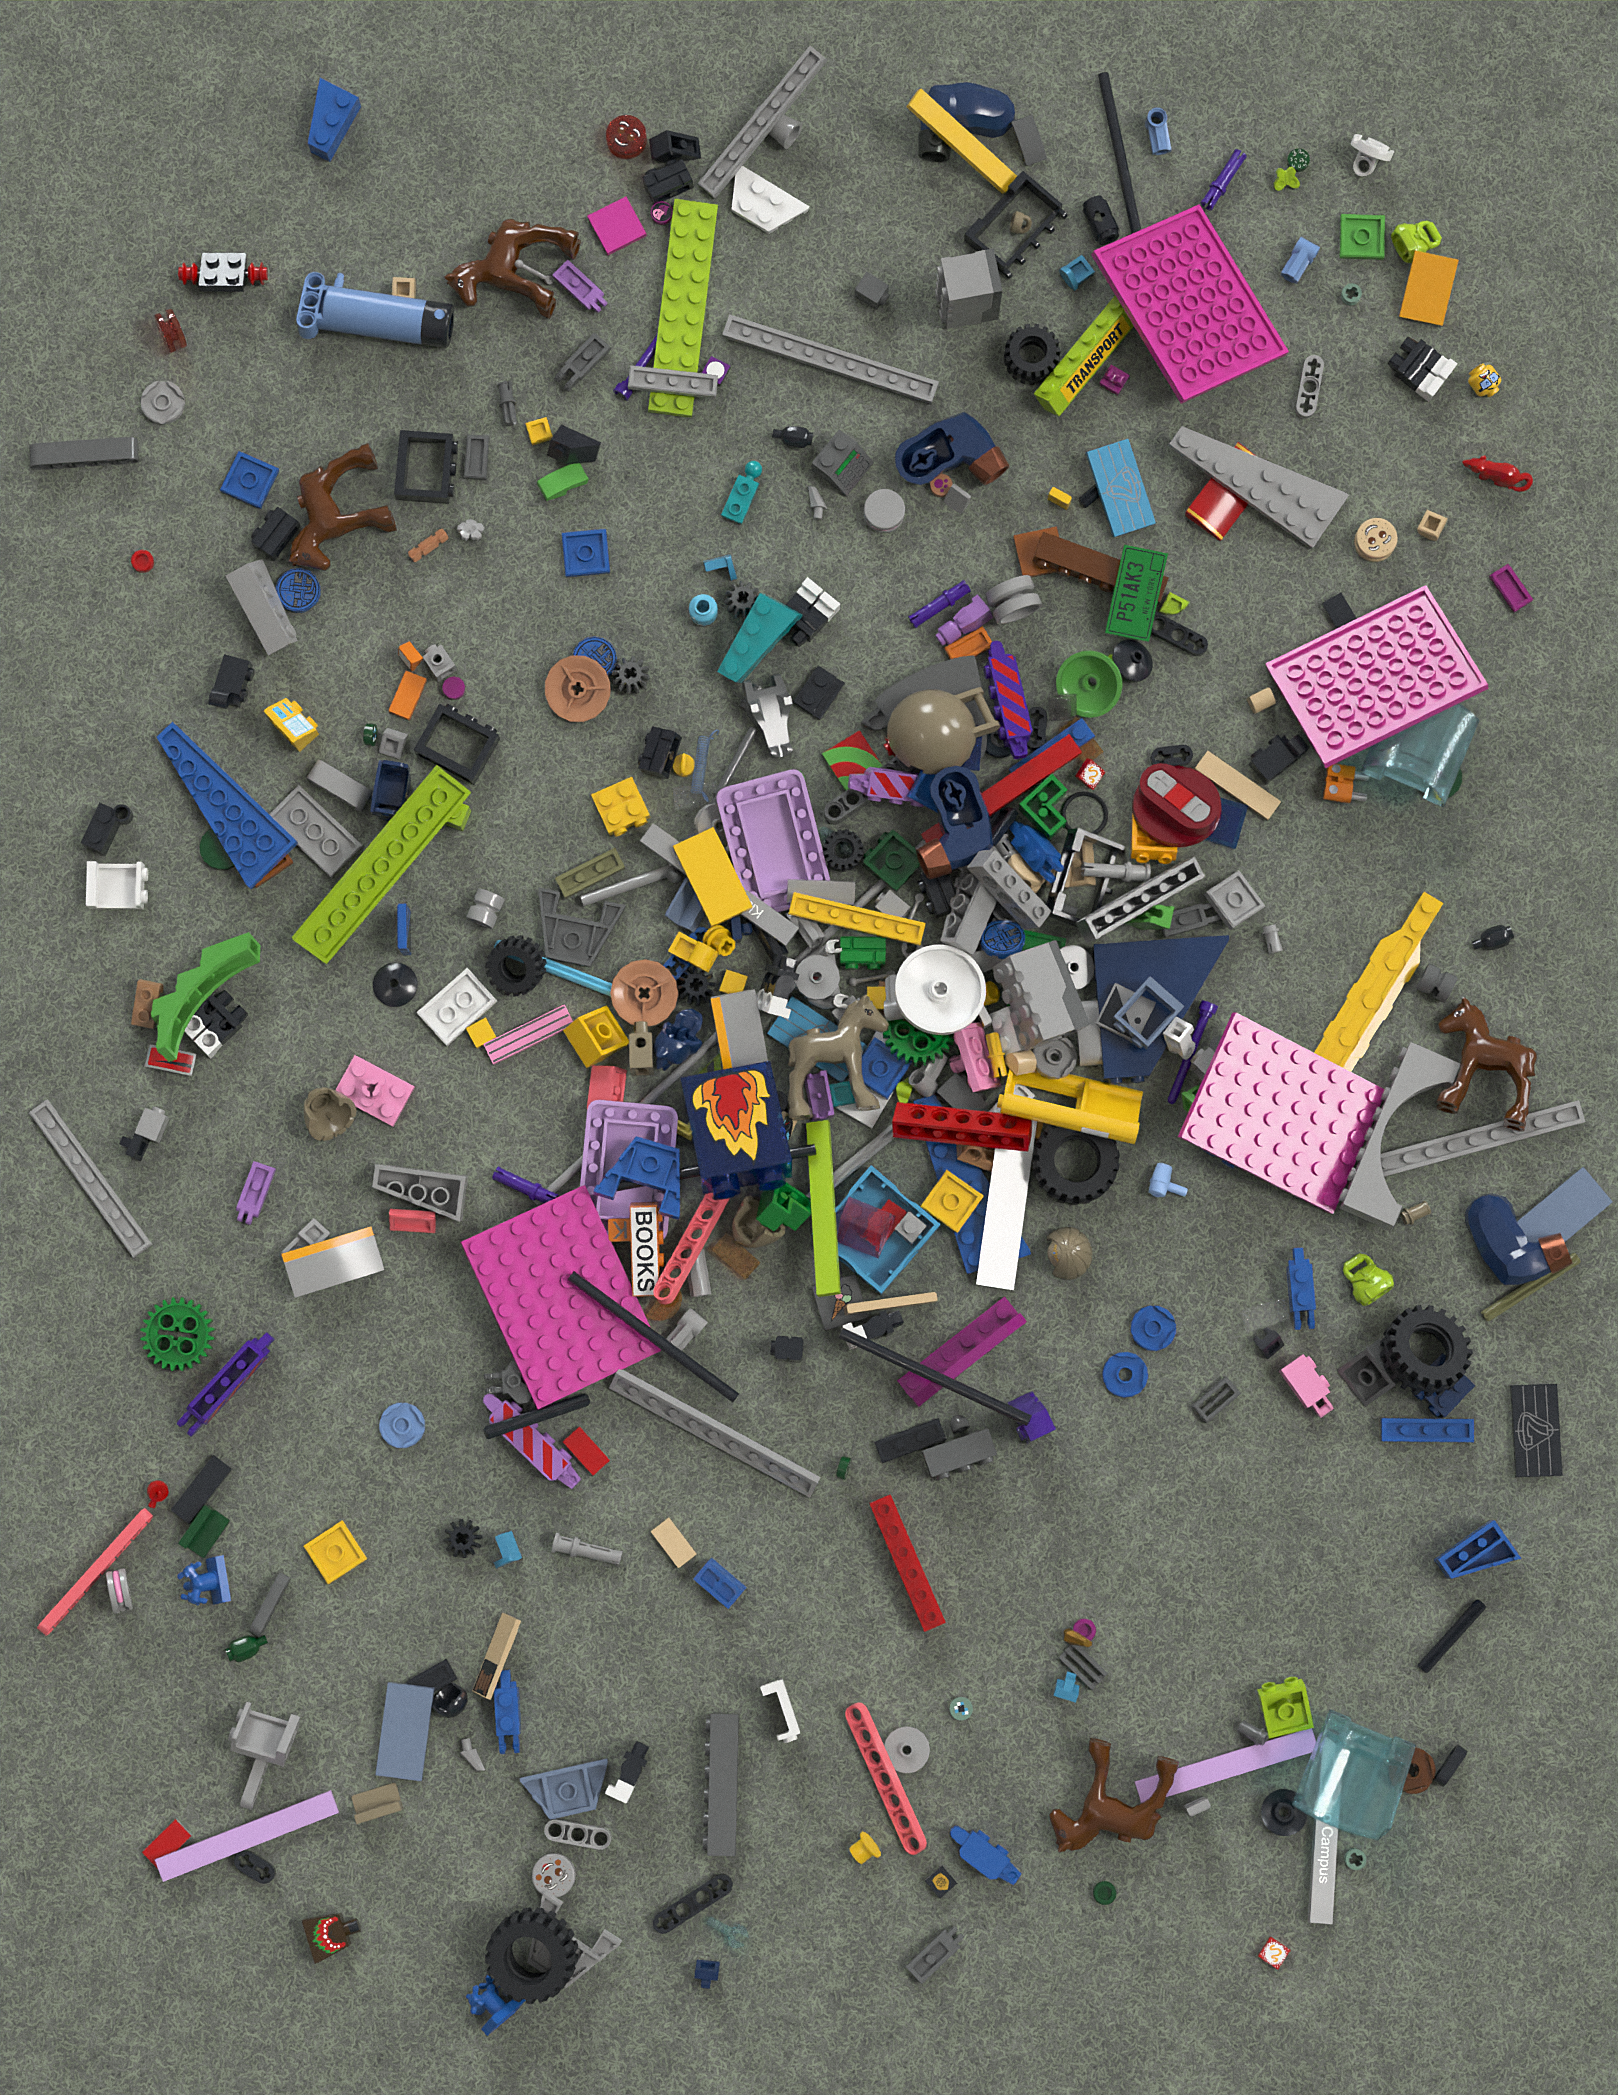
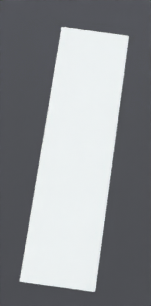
M1032 1120V1137L1028 1152L995 1148L976 1282L978 1285L1014 1290L1037 1121Z

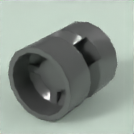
M1428 963L1416 989L1425 994L1432 993L1433 998L1445 1003L1458 977L1447 971L1441 973L1439 967Z

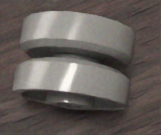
M1024 575L1004 581L986 593L985 596L989 606L997 607L993 611L997 624L1003 625L1017 621L1033 614L1042 607L1039 595L1031 593L1035 587L1031 576Z

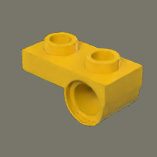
M678 932L668 950L671 954L709 973L719 954L713 948L681 932Z

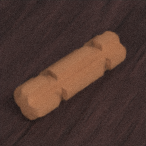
M439 529L435 532L434 536L431 535L418 544L417 548H412L408 552L409 557L412 561L417 562L422 558L423 554L425 556L437 548L440 542L444 543L447 541V533L443 529Z

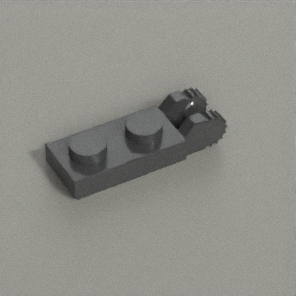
M593 333L564 363L565 366L556 374L554 380L557 382L562 381L571 371L574 376L564 387L566 391H570L579 380H582L611 350V347L596 333Z
M1200 903L1173 911L1170 929H1162L1164 938L1206 927L1208 924L1222 921L1218 914L1206 918L1204 911L1213 910L1214 908L1210 903L1203 905Z

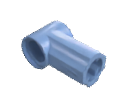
M1161 108L1151 109L1145 121L1152 155H1162L1172 150L1166 123L1167 114ZM1157 117L1161 120V123L1154 124L1151 118Z
M1300 237L1291 253L1292 256L1281 272V276L1287 281L1297 284L1307 266L1313 262V258L1316 257L1320 247Z

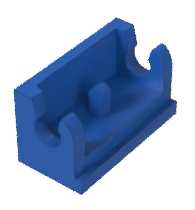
M713 1558L694 1577V1580L728 1609L747 1588Z

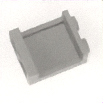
M246 1702L244 1709H239L236 1717L238 1724L236 1728H231L228 1741H231L230 1751L284 1767L299 1729L300 1717L291 1714L289 1721L252 1711L251 1703Z

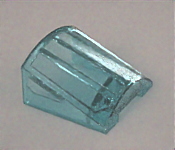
M1458 703L1370 746L1360 772L1378 780H1381L1383 775L1425 792L1423 799L1444 807L1480 720L1466 707Z
M1329 1709L1292 1805L1305 1814L1332 1827L1365 1838L1379 1840L1392 1827L1416 1744L1396 1736L1390 1738L1351 1722V1718Z

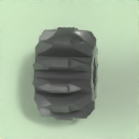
M740 581L738 588L735 584H732V591L725 592L728 598L724 600V604L730 605L727 608L728 613L735 611V618H738L740 613H742L743 619H746L747 613L750 612L758 597L759 589L758 587L752 589L751 582L744 587L743 581ZM743 596V599L747 597V603L743 604V601L739 603V597Z
M631 656L630 662H627V659L623 657V665L616 663L615 667L617 670L612 671V676L617 677L613 680L614 685H619L618 690L620 692L627 688V694L630 695L631 689L634 688L638 694L640 693L638 686L646 688L647 684L644 681L650 680V675L645 674L649 671L648 666H643L644 662L642 659L635 663L634 656ZM627 673H635V678L630 677L627 679Z

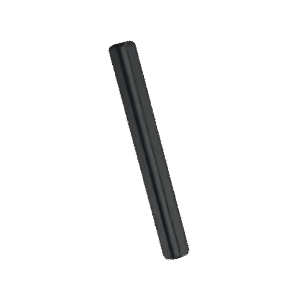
M584 1393L485 1426L483 1432L486 1439H491L587 1407L590 1404V1399Z

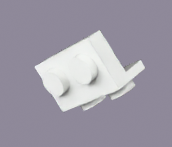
M1011 1006L990 1014L994 1032H997L1000 1037L1002 1051L1005 1053L1004 1057L1009 1053L1025 1050V1047L1019 1040V1034L1021 1033L1019 1025L1013 1024L1010 1017L1011 1012H1013Z

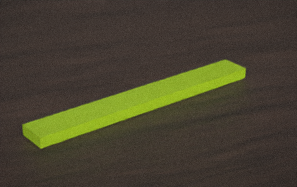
M829 1120L806 1123L807 1145L815 1144L816 1155L808 1156L816 1294L818 1297L841 1294L831 1131Z

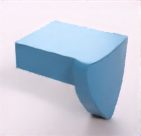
M1082 255L1059 269L1064 281L1074 291L1078 289V285L1095 273Z
M730 554L703 561L706 572L727 567L730 579H737Z
M512 1531L495 1536L503 1559L494 1562L496 1569L522 1558Z

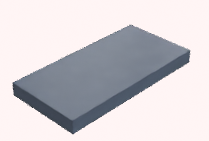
M1582 1167L1517 1222L1530 1242H1537L1538 1238L1561 1233L1565 1242L1613 1201L1586 1169Z
M388 1682L376 1775L422 1781L434 1688Z

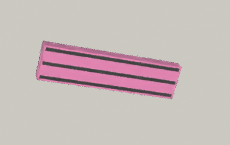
M564 1004L484 1043V1046L493 1065L562 1032L573 1020Z

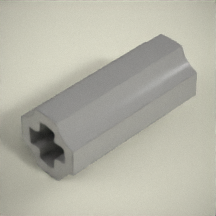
M704 1249L701 1250L687 1276L691 1298L711 1294ZM692 1251L684 1252V1258H688Z

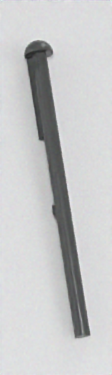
M749 727L717 789L713 791L712 794L715 796L710 804H717L716 796L718 791L727 787L757 733L755 728ZM691 827L685 840L695 836L694 830L696 828ZM671 865L667 871V878L672 883H679L683 880L680 876L682 872Z

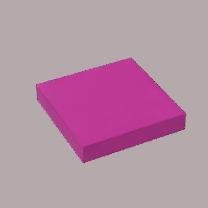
M626 196L587 216L607 255L647 236Z

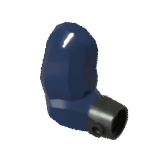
M963 82L950 85H935L931 87L928 93L935 102L971 134L991 138L1000 137L1012 127L1011 122L1015 120L1014 104L1006 94L999 90ZM920 120V131L918 133L919 158L939 163L948 161L952 148Z

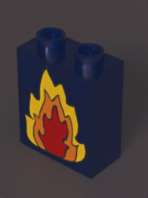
M765 1061L680 1078L682 1099L702 1194L713 1193L715 1199L723 1200L739 1195L741 1192L740 1187L758 1184L759 1189L762 1191L783 1187L786 1184L785 1179L792 1177V1158L771 1062Z

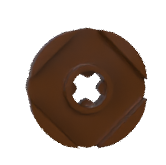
M1408 1746L1399 1749L1391 1756L1388 1774L1391 1782L1399 1790L1409 1794H1417L1425 1791L1430 1786L1436 1774V1767L1428 1753L1420 1748ZM1410 1763L1414 1767H1418V1771H1415V1776L1413 1777L1406 1773Z

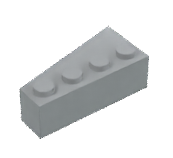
M375 1164L372 1187L461 1222L463 1219L468 1176Z

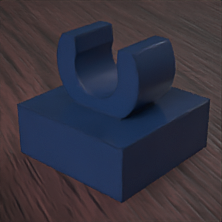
M740 917L730 919V932L735 943L741 942L742 935H751L752 923L741 924Z
M697 1959L695 1979H701V1988L710 1989L711 1980L718 1981L720 1962Z

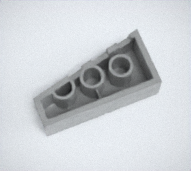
M263 559L247 563L226 575L229 584L268 655L274 654L298 641L296 631L289 622Z
M969 865L958 868L961 870L960 878L958 877L955 880L954 886L957 890L955 897H952L950 901L952 911L946 917L941 942L958 948L968 955H973L997 900L967 868Z

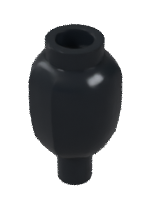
M788 426L783 430L773 429L772 438L781 439L785 445L791 447L805 448L807 445H812L813 432H809L805 427Z
M1497 925L1485 930L1481 934L1480 939L1472 941L1475 950L1482 947L1487 950H1495L1507 946L1510 940L1514 939V935L1510 926Z

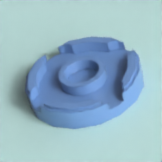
M396 1403L389 1406L383 1412L379 1430L382 1438L389 1445L396 1448H408L415 1445L422 1438L425 1431V1420L421 1411L416 1406L409 1403Z

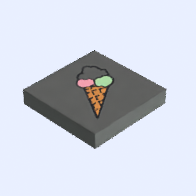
M856 1274L840 1278L841 1294L818 1297L816 1286L812 1287L825 1331L869 1318L867 1313L845 1315L844 1307L847 1304L864 1302Z

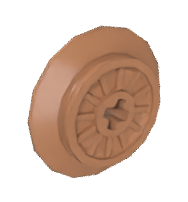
M569 656L559 660L550 669L545 681V696L550 708L559 717L570 722H585L595 718L605 709L610 698V680L606 670L597 661L586 656ZM580 682V686L584 688V691L579 692L577 695L576 690H573V686L578 685Z
M646 959L633 961L621 968L613 979L610 992L613 1007L618 1015L634 1025V1022L645 1021L648 1022V1026H653L664 1021L674 1010L678 997L676 980L671 972L660 963ZM641 988L644 990L650 989L648 993L650 997L648 999L645 997L639 998L641 994L639 990Z

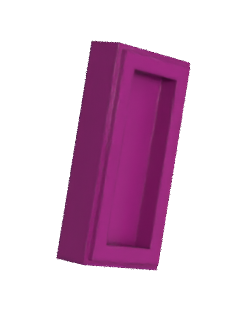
M1509 564L1489 576L1514 613L1533 601V598Z

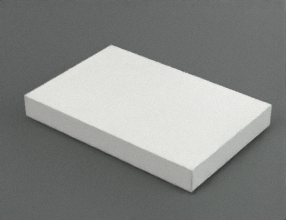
M466 968L417 1011V1014L442 1042L448 1046L498 1001L473 973Z

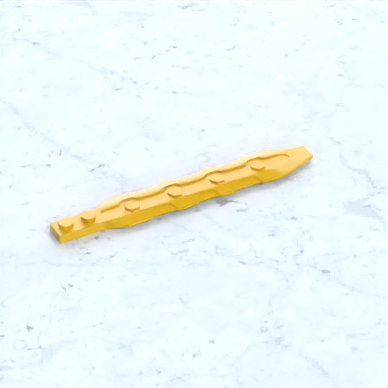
M1423 892L1402 928L1380 940L1369 958L1370 962L1358 982L1353 984L1346 996L1345 1003L1334 1021L1330 1022L1323 1033L1324 1037L1316 1048L1315 1054L1350 1072L1353 1070L1359 1058H1362L1368 1049L1369 1042L1379 1025L1387 1018L1393 1008L1392 1004L1406 982H1409L1420 964V941L1443 905L1441 901Z

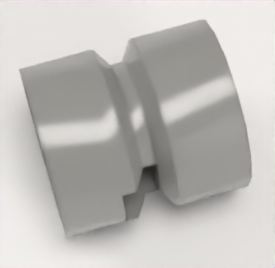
M478 888L474 897L476 905L470 906L466 918L478 925L493 929L498 918L495 912L500 911L505 899L490 891Z

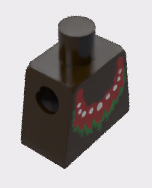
M342 1913L309 1917L302 1920L315 1964L350 1946L349 1935L361 1932L358 1919L355 1918L344 1922Z

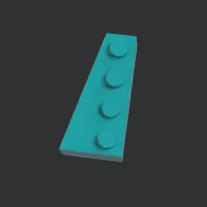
M760 593L717 672L736 683H742L803 615L772 597Z

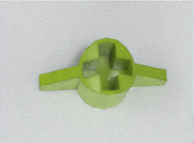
M909 1077L899 1082L896 1086V1095L901 1103L908 1102L913 1089L909 1084Z

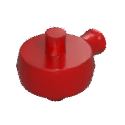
M156 1480L148 1485L147 1495L151 1499L148 1504L150 1508H155L157 1502L163 1501L168 1496L169 1490L166 1483Z

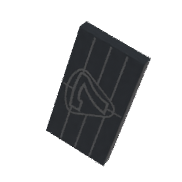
M1557 1384L1511 1385L1515 1477L1563 1476Z

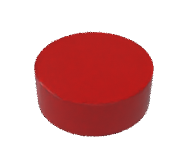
M138 550L132 555L131 564L137 572L146 573L153 568L154 558L147 550Z

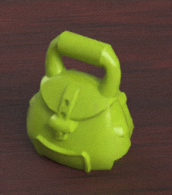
M1421 221L1416 224H1398L1391 233V240L1396 251L1407 264L1412 263L1415 250L1427 252V250L1436 248L1442 239L1434 223L1430 221ZM1424 226L1426 227L1434 242H1430L1427 233L1423 229Z
M1359 1253L1344 1263L1343 1272L1350 1283H1352L1353 1296L1363 1306H1368L1394 1287L1393 1276L1388 1271L1377 1267L1373 1260L1365 1254ZM1364 1260L1366 1261L1367 1266L1359 1269L1355 1274L1349 1272V1270Z

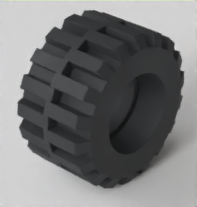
M1025 324L1024 329L1021 326L1016 328V333L1012 332L1009 339H1007L1004 364L1005 366L1007 365L1008 373H1013L1012 378L1015 380L1017 378L1021 379L1020 383L1025 384V381H1030L1029 385H1034L1035 381H1038L1039 384L1043 383L1044 378H1047L1059 363V341L1054 339L1055 334L1052 331L1048 333L1047 327L1044 326L1041 329L1039 324H1034V327H1030V324ZM1035 345L1043 350L1045 358L1038 363H1028L1021 358L1019 351L1024 346Z
M513 935L500 941L491 950L492 952L488 955V961L485 964V968L489 969L486 975L492 978L490 984L492 986L496 984L498 992L504 990V995L509 996L513 993V997L519 996L521 993L525 995L532 991L542 980L546 972L544 966L547 962L546 959H542L545 953L543 950H538L540 945L537 942L532 944V939L529 937L523 940L522 935H518L516 938ZM506 956H517L522 959L527 968L526 975L517 976L512 974L506 966Z

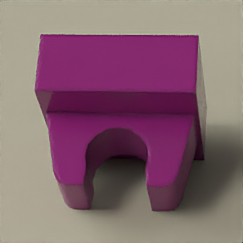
M1110 365L1099 385L1118 396L1130 375Z

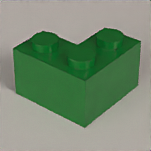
M1053 774L1031 792L1018 807V810L1049 841L1065 827L1067 822L1053 806L1066 795L1068 789Z
M777 1176L761 1193L756 1220L772 1231H775L781 1224L796 1231L812 1214L811 1199Z

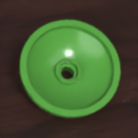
M1081 651L1067 658L1061 665L1056 678L1057 693L1064 706L1074 714L1088 718L1098 717L1109 712L1119 701L1122 693V677L1116 664L1106 655L1097 651ZM1090 678L1096 680V685L1090 683Z

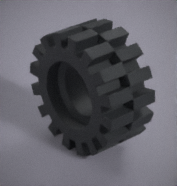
M840 829L837 832H832L825 839V844H823L824 858L834 870L850 871L862 861L864 853L863 843L856 833L850 832L847 829ZM840 842H847L852 847V854L846 859L838 858L835 854V847Z

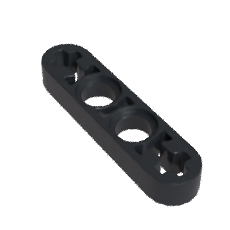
M1155 612L1154 621L1161 620L1164 623V629L1156 631L1152 627V635L1193 656H1201L1207 651L1208 641L1204 636ZM1175 630L1182 631L1184 639L1175 641L1172 638V632ZM1188 635L1192 636L1190 641L1197 643L1199 640L1204 648H1199L1196 651L1192 643L1188 642L1187 646L1184 643L1187 641Z
M719 1874L659 1912L653 1920L654 1929L660 1934H666L726 1896L733 1887L731 1877L727 1874ZM720 1878L723 1881L728 1880L727 1890L724 1891L722 1888L717 1890L715 1893L718 1896L714 1898L712 1891L707 1886L712 1884V1888L716 1887L719 1884L718 1879ZM699 1891H706L709 1894L710 1899L707 1903L700 1904L697 1901L696 1895ZM681 1903L687 1904L690 1908L689 1914L685 1917L679 1916L676 1911L677 1906ZM672 1909L674 1917L679 1922L674 1923V1919L667 1923V1929L663 1926L659 1928L657 1926L659 1923L658 1918L661 1916L663 1919L668 1918L671 1914L667 1911Z

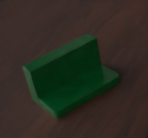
M204 1505L178 1544L185 1549L189 1548L200 1557L205 1558L230 1520L211 1506Z

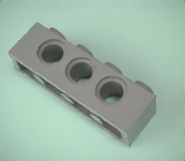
M995 849L979 851L967 867L1023 929L1040 928L1050 914L1051 910Z

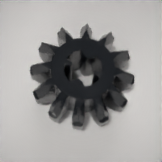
M693 967L694 974H690L688 970H685L687 978L680 976L679 981L684 984L677 986L678 990L684 991L680 994V997L683 999L689 995L687 1003L691 1004L694 998L696 999L697 1006L700 1005V998L705 1003L709 1002L706 994L714 996V991L708 988L716 987L715 982H709L713 975L708 974L705 976L706 972L703 970L698 974L697 967ZM695 981H699V985L703 984V986L699 987V991H694V988H690V986L694 985Z
M459 1519V1527L454 1522L450 1523L454 1531L445 1529V1533L451 1535V1538H444L443 1542L452 1543L446 1550L451 1551L453 1548H456L453 1553L454 1557L459 1555L460 1550L462 1551V1558H467V1550L471 1555H475L476 1553L472 1546L481 1548V1544L475 1542V1539L483 1538V1535L474 1534L479 1531L480 1527L476 1526L471 1530L470 1528L473 1525L471 1520L467 1522L466 1527H464L463 1519ZM460 1533L463 1535L468 1534L467 1544L458 1543L457 1539H460L458 1537Z

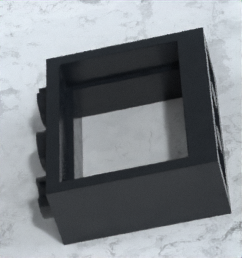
M400 430L394 489L396 500L449 504L450 497H454V484H451V478L456 475V463L453 462V456L458 454V441H455L453 434ZM411 441L445 443L441 491L406 489Z
M439 703L415 746L414 752L427 761L475 785L500 740L497 730L487 724L485 727L478 724V720L471 715L466 714L463 716L457 713L458 709L452 705L446 704L444 706ZM443 715L488 738L471 770L426 747Z

